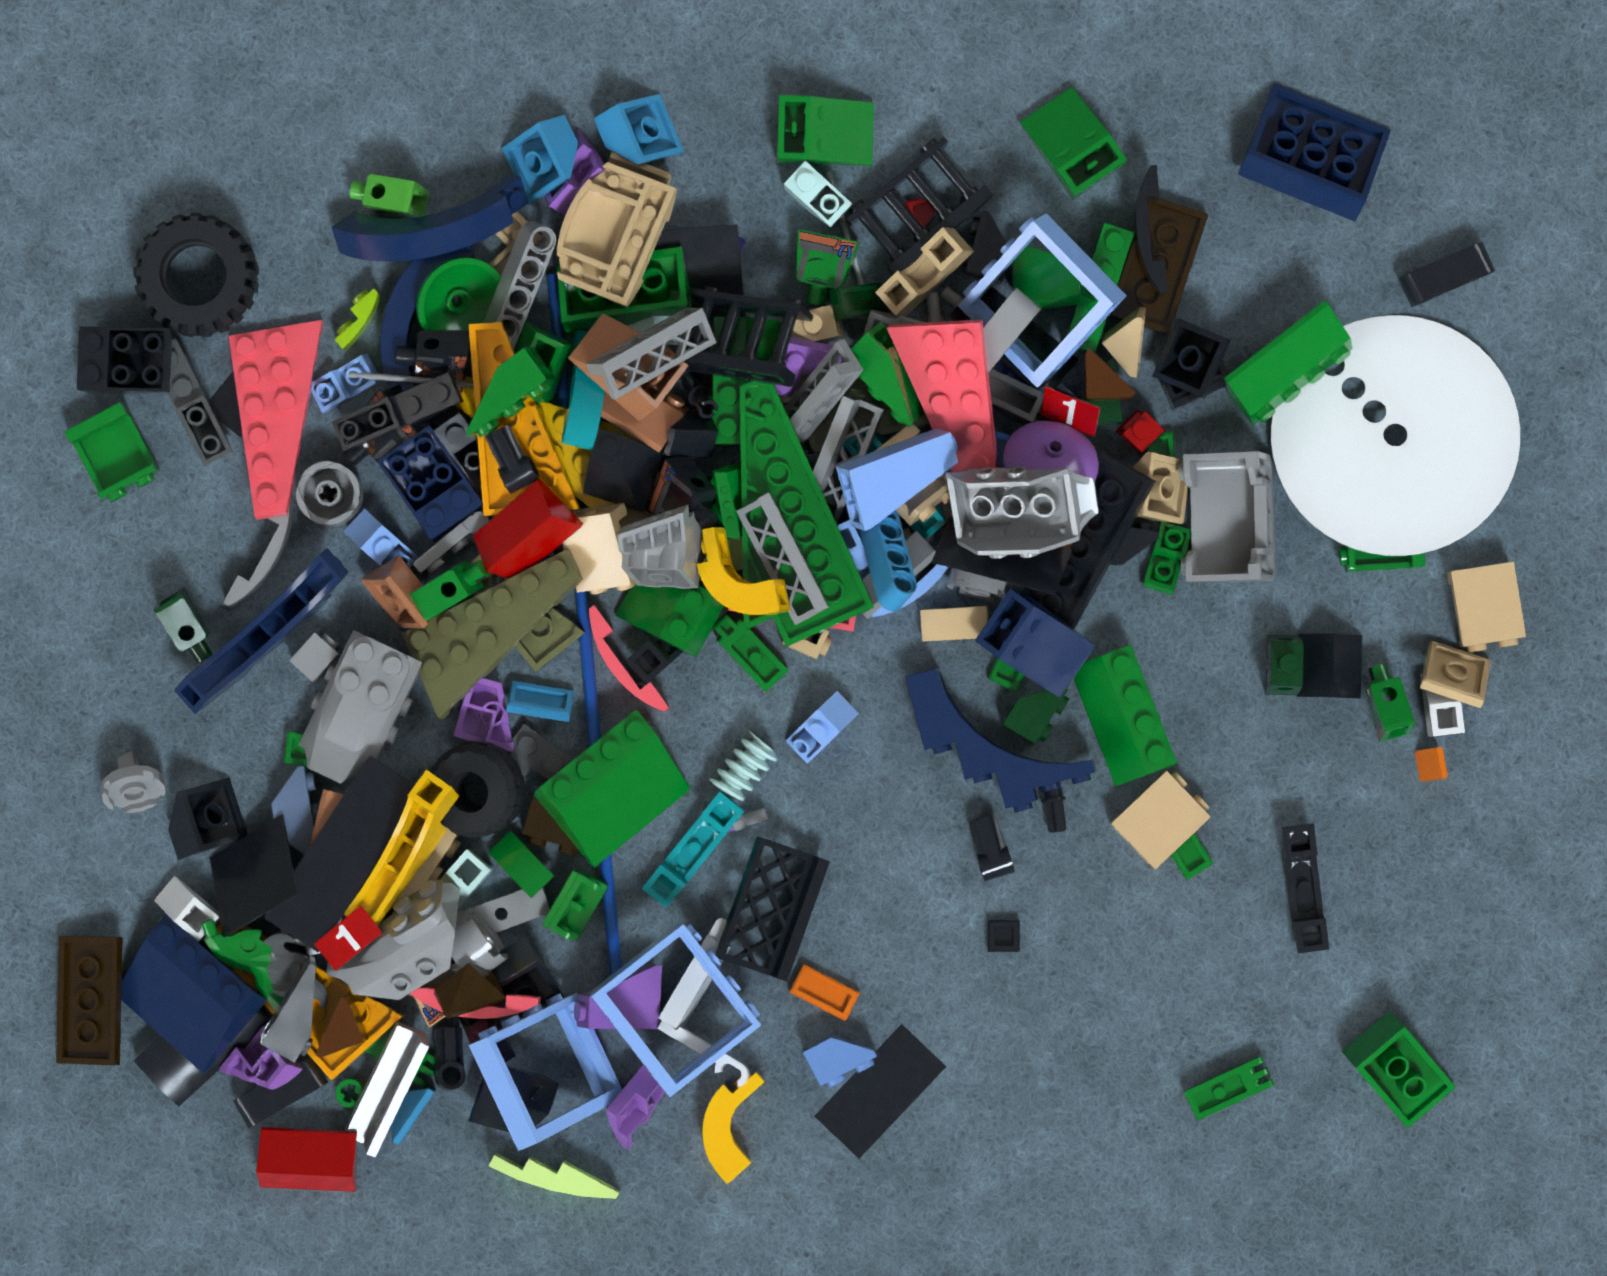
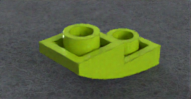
M366 289L353 299L354 306L350 310L358 319L354 323L352 320H348L336 331L339 336L334 340L345 352L363 334L377 310L381 296L375 289H372L370 292Z

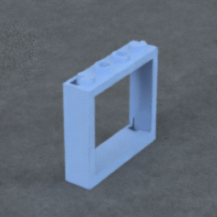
M1047 213L1035 220L1030 217L1019 228L1022 234L1017 239L1012 238L1001 248L1000 252L1003 254L998 261L996 259L992 260L981 271L984 277L979 282L975 280L964 290L963 294L966 297L958 305L971 320L983 319L984 328L995 313L980 298L1035 236L1098 300V303L1043 363L1019 338L1004 353L1036 387L1050 380L1127 296Z
M681 922L674 925L589 992V995L669 1097L761 1026L756 1019L760 1014L750 1000L744 1003L737 994L741 988L730 975L724 977L719 971L718 967L721 965L719 959L710 949L707 952L702 949L698 943L702 938L691 924L686 927ZM680 937L743 1021L673 1077H670L607 993Z
M577 993L564 999L561 994H557L545 1000L547 1007L542 1008L541 1004L525 1010L523 1011L525 1018L520 1020L517 1014L501 1022L503 1029L499 1031L496 1026H493L478 1033L480 1040L469 1045L518 1151L537 1144L609 1106L622 1091L595 1030L576 1027L577 1021L574 1019L573 1010L578 999ZM556 1013L595 1097L535 1127L496 1043Z

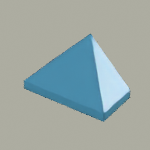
M425 1087L407 1091L391 1124L392 1141L395 1144L399 1145L436 1089Z

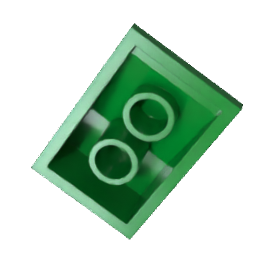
M635 585L628 590L615 616L697 658L724 605L718 602L707 589L698 586V588L680 589L675 587Z
M1388 1011L1342 1051L1407 1128L1456 1088L1391 1011Z

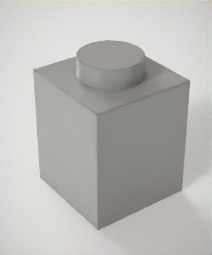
M314 632L289 661L312 682L316 683L329 669L331 663H334L341 656L336 650L339 644L326 632L322 636Z

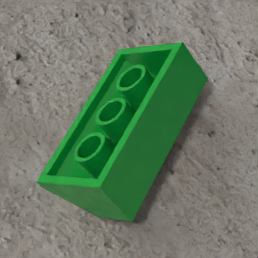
M682 247L653 251L642 277L644 281L628 307L558 279L561 323L568 337H575L577 329L588 332L602 314L629 326L652 316H672L684 308H692L691 296L688 294L690 286ZM557 264V272L561 273L560 264Z
M1324 300L1224 378L1229 398L1252 426L1259 421L1261 423L1267 421L1274 415L1275 408L1283 402L1289 403L1300 394L1301 388L1309 382L1313 384L1320 380L1328 367L1334 363L1340 364L1350 355V350L1353 349L1351 338L1330 305Z
M714 317V338L716 343L713 344V349H716L725 317ZM738 318L728 351L730 356L739 357L741 353H744L754 318ZM767 319L756 354L758 360L767 361L768 358L772 357L779 334V320ZM713 375V400L718 405L717 412L712 409L715 413L712 419L718 429L714 447H740L739 387L751 381Z
M1131 644L1086 661L1074 677V682L1114 785L1118 786L1177 764Z

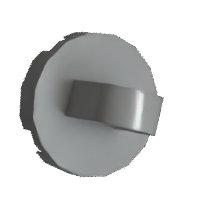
M134 751L117 755L119 769L107 775L100 785L103 803L111 810H114V806L124 808V813L141 812L157 805V798L161 795L164 797L166 793L163 775L157 769L139 765Z

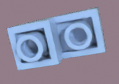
M368 353L360 355L339 369L332 370L313 382L311 392L322 413L382 382V380L360 377L349 378V371L378 374Z

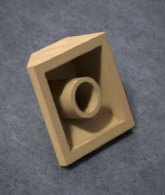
M1146 452L1133 466V468L1156 480L1136 518L1183 525L1189 489L1185 481H1181L1179 477V464L1183 460Z

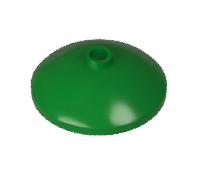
M456 257L437 265L422 282L417 296L416 311L422 330L469 331V324L483 323L501 279L500 274L486 262L472 257ZM459 295V301L452 305L451 300L453 296ZM469 336V347H468V351L471 350V349H470V336Z

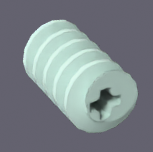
M751 731L749 732L753 741L741 740L745 750L742 751L735 748L733 750L737 760L725 759L729 770L717 769L721 780L709 779L730 798L741 801L746 799L741 790L742 788L749 791L754 789L749 779L751 778L756 781L762 779L757 770L769 771L770 768L765 760H778L773 749Z

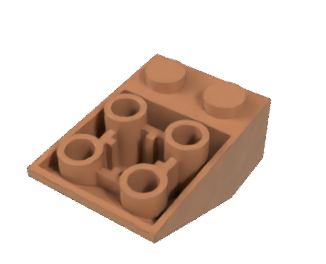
M602 314L569 355L568 359L609 394L602 376L590 375L586 363L641 332ZM665 346L663 355L669 358L674 357L675 353ZM647 354L641 356L638 370L645 373L649 371L654 357ZM683 361L614 400L640 422L659 406L689 365ZM622 368L612 373L618 388L625 384L629 372Z

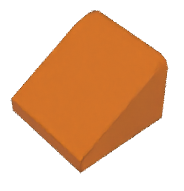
M1442 747L1422 749L1415 752L1420 781L1447 778L1448 773Z

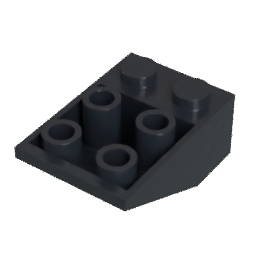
M79 326L77 390L93 394L170 392L173 329Z

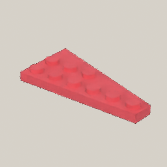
M322 320L228 336L256 520L288 515L295 480L294 473L301 448L302 430L305 426L313 384L315 362H317L320 334H322L323 330Z

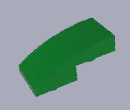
M1162 521L1158 531L1160 532L1159 538L1155 541L1142 586L1173 595L1181 569V560L1185 557L1191 530Z
M512 831L507 833L488 852L530 898H533L555 876Z

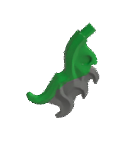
M213 919L203 921L201 925L206 935L204 940L211 952L226 965L251 972L255 976L254 986L267 999V1002L273 1007L274 1011H276L301 970V964H304L308 958L302 953L290 951L284 947L285 942L294 943L296 939L290 934L276 932L263 940L260 938L262 929L256 928L245 929L224 938L221 932L218 933ZM315 978L314 999L319 1000L321 1008L324 1009L328 1001V992L324 984Z

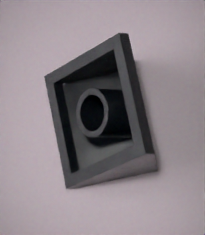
M1337 633L1298 634L1303 640L1304 649L1303 685L1297 697L1361 699L1362 635Z

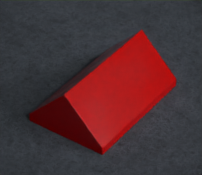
M538 478L475 532L473 537L485 570L509 579L537 565L582 527L583 523Z
M261 1127L256 1169L260 1187L356 1192L357 1131Z

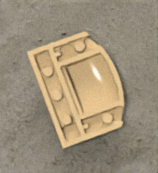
M607 162L602 166L606 170L594 177L593 180L589 178L584 183L565 215L557 245V256L559 257L561 273L557 272L560 281L628 307L644 281L642 277L666 221L669 222L677 189Z

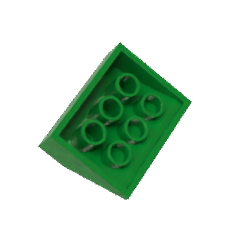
M635 710L541 785L533 795L591 866L595 868L686 794L690 788L657 734L639 712Z

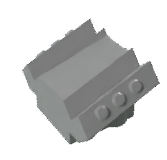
M688 505L623 526L617 535L619 551L623 555L621 568L637 586L675 587L680 589L698 588L700 575L696 564L702 563L706 558L701 548L702 530L705 528L696 521L694 512L689 513Z

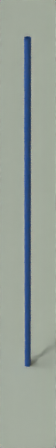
M548 274L547 283L552 333L565 339V331L561 323L558 275ZM568 365L557 388L558 405L565 409L569 408L570 400ZM575 496L580 507V500ZM575 587L578 627L586 632L579 639L590 747L601 738L592 631L589 618L588 591L577 593ZM612 854L600 863L601 881L609 885L603 896L610 976L622 967Z

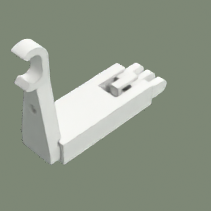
M720 918L716 920L701 944L705 952L710 949L714 954L716 953L727 922L726 919ZM728 946L726 954H728L731 947ZM694 957L658 1017L662 1022L657 1029L702 1054L712 1044L684 1027L712 979ZM724 1054L715 1061L717 1063L715 1073L723 1072V1067L726 1064H731L741 1071V1078L737 1081L738 1087H742L748 1082L750 1076L749 1069L740 1061L728 1054Z

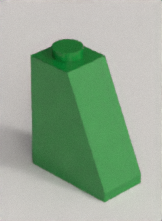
M1026 246L1013 261V291L1016 288L1021 290L1041 307L1040 310L1095 302V297L1054 254Z

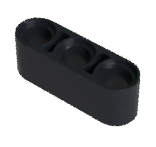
M1480 242L1400 277L1399 280L1411 307H1414L1494 272L1495 269L1483 242Z
M311 1057L299 1063L303 1070L283 1086L273 1090L258 1086L233 1100L248 1128L329 1083L321 1068Z

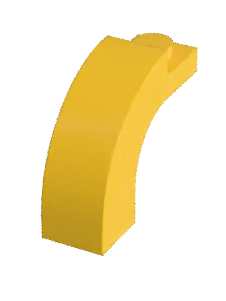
M711 527L702 530L701 548L708 561L696 565L703 584L718 602L733 611L749 615H773L791 611L785 579H772L759 583H751L737 573L733 566L725 528Z
M757 1071L749 1076L748 1082L742 1087L737 1085V1081L741 1078L740 1076L733 1083L736 1087L734 1091L723 1083L714 1093L706 1109L703 1121L704 1148L711 1165L727 1184L750 1165L752 1161L733 1138L731 1118L736 1108L765 1082V1079Z

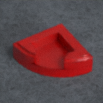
M923 197L906 201L907 209L923 227L927 226L934 217L933 215H935V211Z

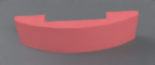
M595 605L590 607L589 618L595 643L613 675L628 691L644 703L664 712L670 709L651 682L641 689L638 687L604 640L614 632Z
M421 986L410 993L424 1004L443 1012L434 995V991L438 987ZM506 995L505 1006L491 1005L459 1016L479 1019L510 1016L538 1005L541 1002V996Z

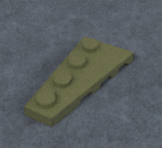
M480 554L470 561L471 564L482 560ZM490 573L489 577L482 580L484 587L473 594L476 596L496 586L497 575ZM554 607L540 619L541 622L534 629H530L519 640L520 643L516 646L517 650L535 672L586 633Z

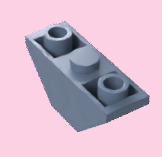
M300 766L293 772L271 803L274 819L282 814L284 815L289 845L305 855L310 846L319 803H313L311 792L316 790L314 772H308L307 766Z

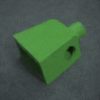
M369 174L367 182L353 180L350 187V198L362 200V205L374 212L401 218H413L425 215L430 191L415 181Z

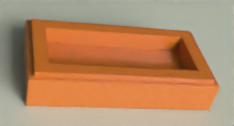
M804 963L789 991L791 994L844 1021L847 1020L860 992Z

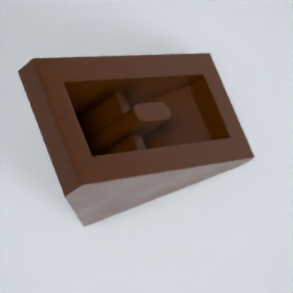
M1091 349L1085 353V401L1130 400L1136 394Z
M341 996L315 1054L316 1056L322 1058L368 1040L351 996Z

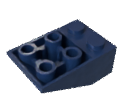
M430 425L377 461L433 542L457 527L469 516L483 509L481 498Z
M1012 588L1009 589L975 639L978 644L998 659L1061 698L1096 647L1094 643L1024 591Z

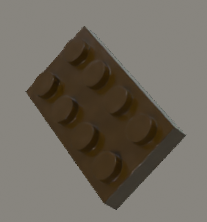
M1158 198L1157 201L1147 202L1152 261L1165 260L1167 293L1158 296L1150 285L1138 257L1134 236L1118 287L1127 296L1109 316L1123 320L1137 308L1146 307L1144 328L1168 336L1209 214Z
M59 936L56 1063L120 1065L123 937Z

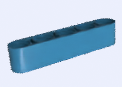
M895 510L871 529L866 531L859 529L877 600L883 608L889 611L901 609L917 589V582L899 514Z

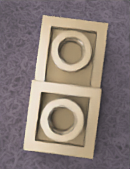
M962 606L921 609L922 641L976 639L989 620V607Z

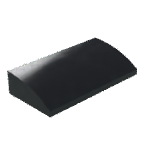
M261 1007L205 1074L197 1069L162 1036L143 1051L134 1062L179 1107L220 1070L221 1065L236 1047L243 1049L255 1037L262 1026H266L271 1017Z

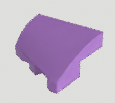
M578 129L574 132L578 141V147L571 178L545 195L549 207L564 216L584 183L589 178L593 180L594 177L606 170L602 167L604 163L592 143Z
M481 678L462 701L453 736L470 741L494 743V745L513 752L514 744L511 742L512 737L502 683Z
M263 1025L245 1049L236 1047L219 1069L223 1073L273 1090L291 1081L303 1068L297 1060L294 1063L261 1045V1034L265 1029Z
M644 1064L606 1109L608 1121L621 1146L628 1151L634 1144L632 1133L639 1125L647 1123L653 1109L665 1093Z

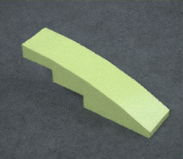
M496 1152L489 1164V1167L517 1180L551 1191L582 1197L616 1199L620 1192L614 1186L565 1160L559 1171L531 1156L523 1167Z

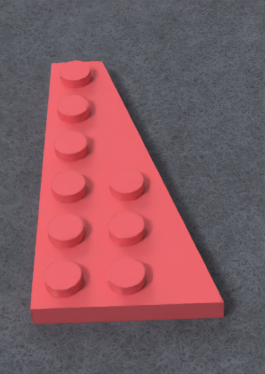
M983 319L889 325L887 327L889 335L932 429L938 428L951 432L957 442L958 451L956 455L958 463L950 468L951 471L962 472L970 468H998Z

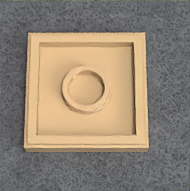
M1430 640L1426 650L1420 688L1481 708L1485 700L1491 660Z

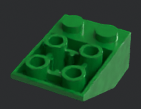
M1072 87L1019 122L1072 201L1125 166L1127 158L1112 136Z
M779 95L778 164L802 165L806 161L810 165L872 166L874 103L816 96Z
M881 321L851 348L863 368V371L857 378L860 377L868 385L869 393L876 400H883L891 408L890 413L894 419L910 427L925 412L889 335L887 326Z
M533 347L521 349L497 367L466 431L468 436H487L500 426L498 422L503 416L505 418L513 417L526 407L523 401L529 397L531 399L536 397L537 399L552 388L549 382L555 379V377Z

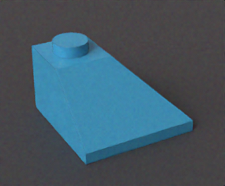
M660 94L616 104L593 118L605 148L616 152L637 165L679 155L684 152Z
M565 115L538 122L501 148L513 174L521 177L528 205L536 202L571 178L578 141Z

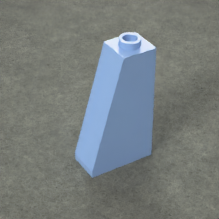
M936 428L837 465L836 469L851 525L864 531L871 529L957 464L956 452L958 451V445L951 432Z

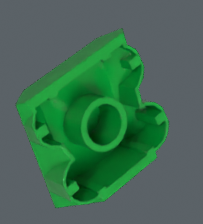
M741 462L713 470V477L710 481L716 488L715 503L711 507L718 514V520L714 526L725 528L727 538L741 539L742 522L736 512L742 508Z

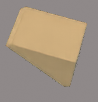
M1146 307L1137 308L1105 332L1102 341L1105 348L1130 377L1137 378L1140 368Z

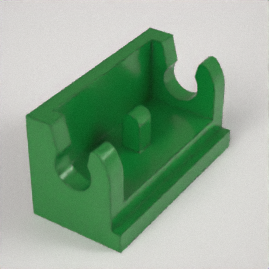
M582 868L573 870L542 925L568 940L572 938L576 941L579 940L609 885Z

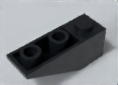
M453 406L431 420L429 424L482 500L478 438L476 435H467L466 431L469 424L457 407Z

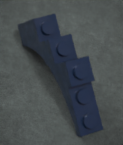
M328 548L324 550L275 601L221 649L185 676L174 691L194 714L199 712L244 678L259 660L282 644L297 626L320 610L332 596L331 592L349 573L348 570Z
M939 668L905 676L924 750L932 749L933 754L952 750L951 743H956L964 778H973L974 784L992 779L991 773L996 772L1005 809L1013 807L1014 813L1033 808L1032 802L1039 800L1036 791L1037 787H1041V791L1046 792L1060 788V781L1072 779L1073 784L1091 780L1090 774L1097 772L1094 759L1072 763L1042 762L1019 756L997 746L978 732L961 714L947 691Z

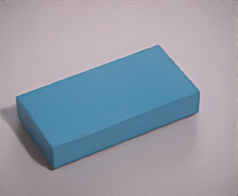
M512 680L506 712L569 722L574 691Z

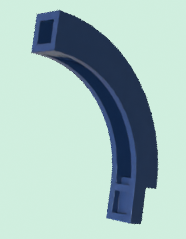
M511 174L482 195L442 212L413 218L386 219L367 216L354 211L331 228L340 254L370 261H409L456 251L498 233L514 223L512 214L527 205L528 201L521 177Z
M472 245L442 255L413 260L401 275L391 293L382 322L380 341L384 374L413 376L411 366L395 364L397 345L409 346L410 333L417 314L416 302L420 286L430 271L440 263L456 257L476 258ZM386 381L391 392L400 388L404 392L416 386L415 383Z

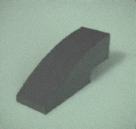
M991 369L988 374L992 408L1023 426L1036 421H1054L1040 415L1044 398L1043 392Z

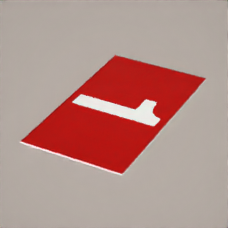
M1045 387L1040 415L1095 437L1100 408Z
M359 906L314 943V945L336 972L381 935L382 931L364 908Z

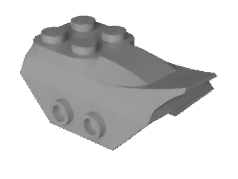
M1016 466L1009 469L986 467L965 469L962 472H946L957 544L976 555H989L990 558L997 559L1007 555L1020 554L1023 558H1030L1040 553L1077 542L1080 539V532L1083 527L1099 511L1094 479L1076 474L1068 468L1026 470L1023 466Z
M353 630L338 663L332 662L324 679L329 682L324 692L318 691L312 702L311 708L315 711L299 743V746L304 748L306 754L307 768L338 783H342L351 777L357 776L369 756L378 760L386 744L392 746L398 735L399 728L395 727L400 715L406 717L413 700L409 696L422 662Z
M429 880L410 896L401 897L394 904L392 915L378 925L382 934L336 972L328 963L326 971L328 976L336 977L347 983L355 995L400 1000L450 969L460 888L452 883H444L442 880Z

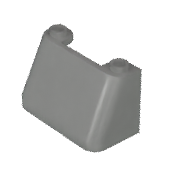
M1259 451L1183 454V462L1179 464V477L1190 488L1192 551H1188L1186 557H1183L1181 560V572L1183 576H1186V582L1273 581L1275 577L1273 463L1271 456Z

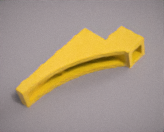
M428 770L423 773L407 795L408 800L392 837L367 881L345 911L344 915L346 917L359 906H362L378 926L447 833V830L440 822L456 802L459 795L451 786Z

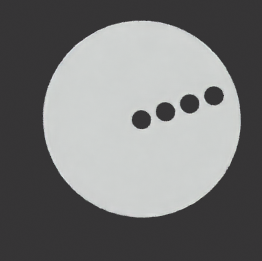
M1387 315L1358 320L1343 326L1351 338L1353 349L1350 350L1351 353L1348 358L1344 360L1345 367L1342 373L1337 376L1324 374L1317 382L1313 384L1309 382L1301 388L1300 394L1289 403L1283 402L1275 408L1276 411L1272 416L1271 446L1276 471L1282 486L1298 511L1314 527L1335 541L1353 549L1385 556H1407L1434 551L1450 545L1465 537L1490 516L1502 500L1514 476L1520 450V423L1510 387L1500 369L1478 345L1461 333L1440 323L1419 317ZM1350 377H1357L1365 384V393L1358 399H1349L1342 392L1343 382ZM1376 400L1385 406L1386 416L1382 421L1372 423L1364 418L1362 410L1369 401ZM1391 424L1403 426L1407 431L1406 441L1400 446L1389 445L1383 436L1387 426Z

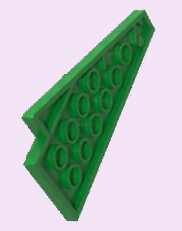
M751 381L739 387L742 508L767 493L772 495L830 607L797 625L794 624L788 612L773 615L744 614L745 630L773 618L786 647L866 612L874 608L774 384ZM762 506L745 514L751 526L764 530L768 518ZM742 524L743 578L751 583L771 580ZM770 524L768 532L775 533ZM754 531L760 542L763 533ZM766 535L763 550L766 555L779 559L782 549L779 539ZM784 553L783 560L790 562L786 553ZM769 559L775 571L777 562ZM781 563L777 577L778 579H785L786 585L794 587L797 574L792 566ZM799 581L797 588L805 591L801 582ZM787 589L788 598L790 599L792 590ZM799 592L795 593L792 606L798 616L814 608L808 595Z

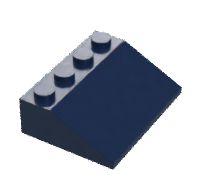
M1273 83L1238 175L1355 222L1367 200L1391 130Z
M167 914L145 938L122 980L121 1000L203 1074L209 1070L267 1001L232 968L221 962L201 941L198 942Z

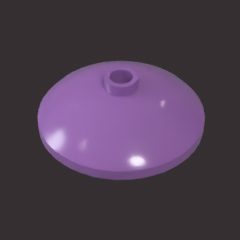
M1036 421L1020 427L1007 441L1003 454V466L1006 469L1016 466H1023L1026 470L1068 468L1076 474L1093 478L1094 481L1098 474L1099 463L1097 453L1088 438L1080 431L1056 421Z

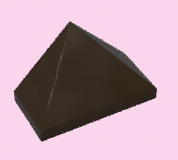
M467 963L434 991V995L447 1019L506 1001V996L494 973Z

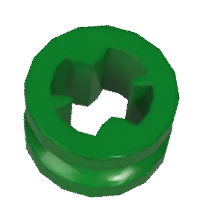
M354 1078L340 1082L335 1092L336 1099L344 1107H355L364 1089L363 1084ZM350 1084L356 1086L355 1092L359 1094L356 1101L354 1098L351 1099V1102L345 1100L346 1094L342 1092L345 1085L347 1088L350 1087Z

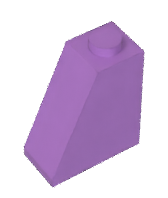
M644 964L607 993L633 1029H657L660 1025L658 1017L660 1016L662 965ZM595 987L578 994L573 1010L574 1019L577 1021L576 1027L616 1029L589 995V992Z

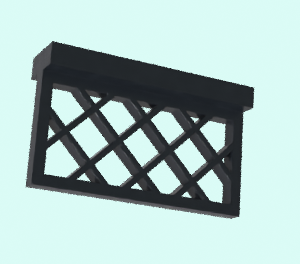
M757 836L715 956L718 959L787 982L830 861ZM764 846L772 848L776 860L763 867L760 857ZM780 851L785 852L787 854L782 856ZM795 856L802 858L798 872L790 876L785 862ZM779 866L784 879L771 886L766 873ZM761 877L766 890L752 896L749 889L751 882ZM787 886L790 896L787 902L779 906L774 892ZM768 896L773 910L760 916L755 903ZM750 906L755 920L742 927L738 918L741 911ZM777 916L779 927L775 933L768 936L763 923ZM758 926L763 939L749 946L744 933ZM739 937L744 950L734 956L726 954L730 941ZM766 946L769 954L765 966H761L756 963L753 952ZM747 956L749 961L743 960V958Z

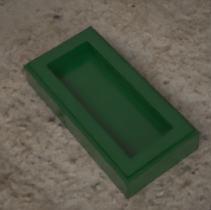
M881 282L829 290L836 321L869 317L871 310L888 313L886 304L875 293L881 287Z

